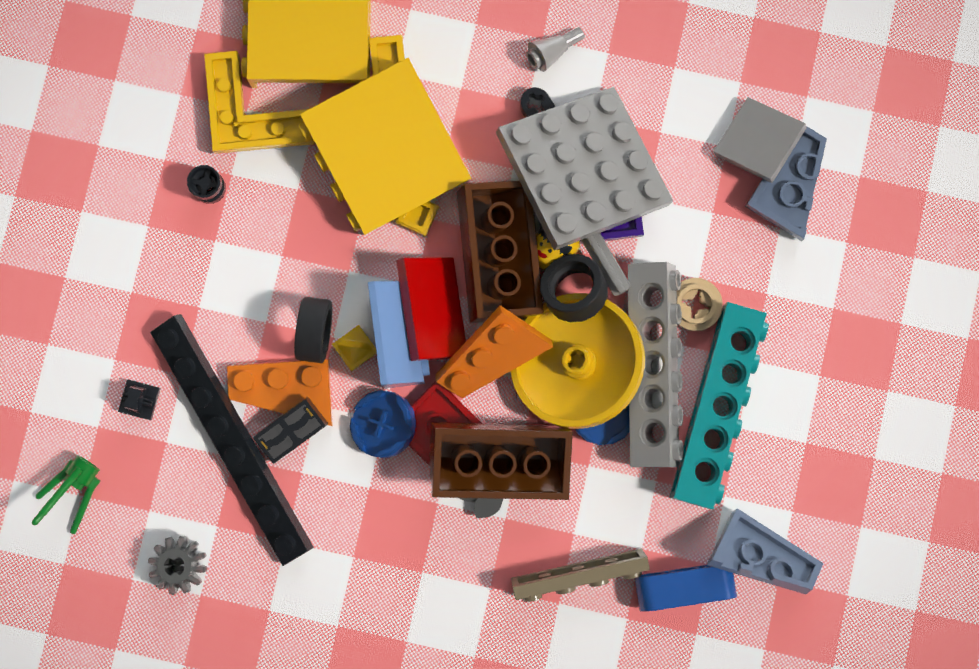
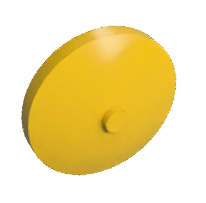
M572 293L556 298L561 303L572 304L583 300L588 294ZM607 299L603 308L594 317L583 322L571 323L558 319L550 312L547 305L543 303L544 314L529 316L525 319V322L550 338L553 347L511 371L512 381L518 396L535 415L559 427L582 429L609 421L631 402L643 378L645 351L636 325L621 308Z

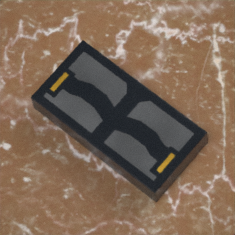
M306 397L255 434L253 439L274 464L326 427L328 422L309 397Z

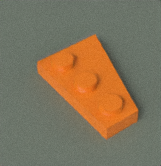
M500 305L435 374L436 382L460 398H464L553 347L552 340Z
M325 359L323 363L293 361L227 366L228 395L230 400L284 414L303 399L309 397L328 422L327 425L333 427L330 365L328 359Z

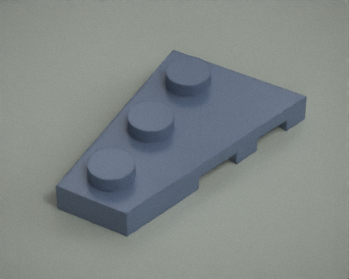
M806 126V130L773 183L762 179L745 206L800 241L805 239L809 211H811L814 199L813 193L816 180L819 177L827 141L826 137Z
M738 508L731 513L707 563L711 567L802 594H808L813 590L824 564Z

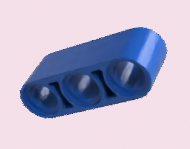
M708 565L642 574L640 577L634 578L639 611L641 612L722 601L737 597L734 574Z

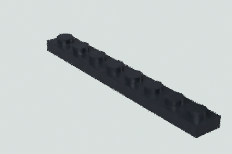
M182 314L172 316L150 333L280 563L284 566L310 551L314 546Z

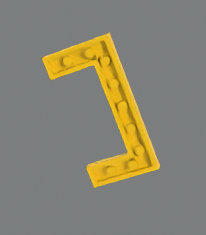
M402 35L369 38L373 75L405 59ZM238 51L204 54L212 151L215 154L315 144L314 140L306 141L298 126L299 123L303 122L300 114L308 109L245 115L240 54Z

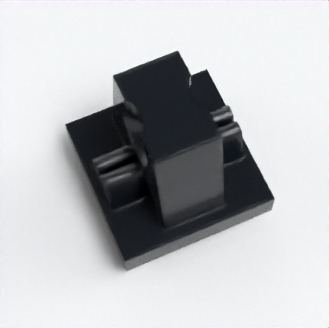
M127 379L118 412L152 420L161 388Z

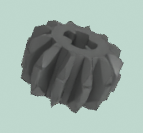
M179 536L177 543L172 537L165 538V547L156 545L153 548L159 558L151 557L148 559L150 565L157 566V570L151 571L149 577H161L156 585L158 589L164 588L169 583V594L174 595L179 587L183 593L190 592V582L194 585L202 583L201 578L196 572H207L208 567L198 564V560L206 558L207 555L205 552L194 553L199 546L197 541H193L187 547L186 536ZM181 558L184 564L180 566H183L184 570L175 572L172 569V566L175 565L172 563V560Z

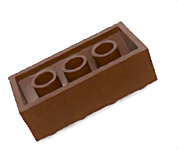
M520 181L463 184L457 191L469 323L485 322L500 305L519 318L544 314L543 299L540 293V270L534 211Z
M431 422L429 451L431 496L439 498L569 500L573 431L554 425Z

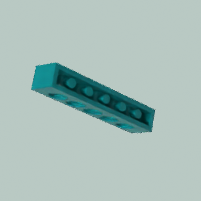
M730 302L723 304L684 441L683 459L679 460V467L676 470L669 498L712 510L715 504L719 505L721 503L725 485L720 483L723 472L730 470L734 453L729 450L732 439L739 437L742 428V420L738 419L741 406L746 407L750 398L751 387H748L747 384L750 373L755 374L759 365L760 355L756 354L759 341L764 342L768 332L769 323L764 322L767 313ZM737 333L745 338L746 347L743 351L733 348L731 344L733 334ZM726 365L734 367L737 371V379L733 384L727 383L722 377V370ZM718 397L725 399L729 406L728 412L724 416L717 415L713 409V403ZM710 429L716 431L720 437L719 445L714 449L707 447L704 442V436ZM701 462L707 463L711 469L709 479L704 482L698 480L695 475L696 466Z

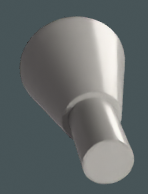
M577 27L563 36L558 35L529 42L526 56L530 65L534 69L538 68L540 71L545 72L568 50V47L585 38L584 32L580 27Z

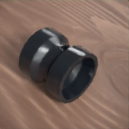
M208 165L197 166L191 170L187 177L189 191L201 202L214 204L224 197L226 183L213 167Z

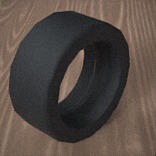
M570 254L554 260L545 269L540 279V293L550 312L558 319L570 323L583 322L594 317L603 308L608 297V284L599 265L590 257ZM574 273H585L592 278L593 287L591 292L583 300L572 304H564L557 300L555 290L565 277Z
M312 297L303 298L299 308L295 331V359L314 363L324 362L328 351L332 325V302L330 300Z

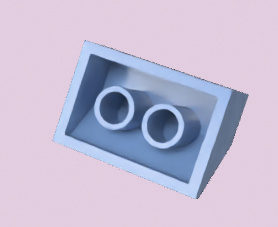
M399 281L368 282L381 386L389 389L425 384L424 376L430 375L429 361H411Z

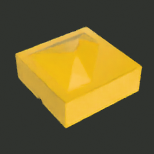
M357 325L332 343V346L351 372L377 354L376 347L360 325Z

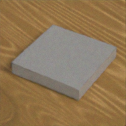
M747 97L713 152L716 157L773 183L806 130V123Z

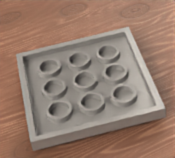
M615 87L500 126L496 131V135L554 251L665 208L673 202Z

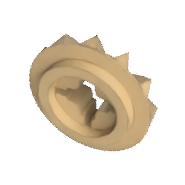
M690 278L681 282V288L677 290V304H680L682 319L681 323L677 325L682 326L688 331H703L714 325L719 319L723 308L719 290L711 282L702 278ZM697 291H699V303L709 309H699L691 318V307L682 301L693 300L694 296L697 295Z

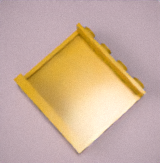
M243 0V11L248 13V25H243L242 41L243 45H247V57H242L241 69L243 78H247L252 88H257V83H355L356 85L370 78L369 38L371 30V0Z
M409 57L300 114L303 122L299 123L298 126L307 142L314 140L319 150L314 156L323 173L330 170L335 180L330 186L339 202L346 200L351 210L346 216L355 232L361 229L363 234L366 235L472 179Z

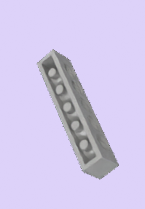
M669 262L628 264V281L631 286L628 289V316L636 325L641 335L645 351L643 378L637 393L629 403L630 467H679V460H682L684 455L683 442L679 440V426H682L683 410L681 406H678V392L682 391L683 386L682 374L680 371L678 372V358H681L682 342L680 338H677V324H680L682 319L680 304H677V290L681 288V275L679 270H676V266ZM660 290L662 299L657 306L652 307L650 297L654 291ZM660 323L662 334L657 340H653L650 335L651 328L655 324ZM659 356L663 366L659 373L654 374L651 370V363L654 358ZM659 390L663 395V402L660 407L655 408L652 405L651 398L653 393ZM657 424L661 425L664 431L663 438L659 442L654 441L652 438V429Z

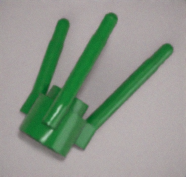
M77 455L74 460L70 459L64 469L36 494V499H41L63 479L65 480L31 522L32 525L36 526L70 486L80 491L86 486V491L70 529L71 534H76L92 494L101 482L100 479L95 477L100 469L80 455Z

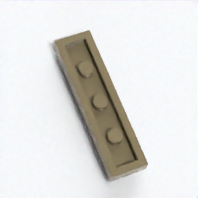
M641 548L512 577L511 583L515 600L522 599L524 602H531L542 598V594L556 592V594L571 593L576 590L577 586L589 584L591 587L607 584L609 579L622 576L623 579H634L640 577L643 571L650 570L648 557Z

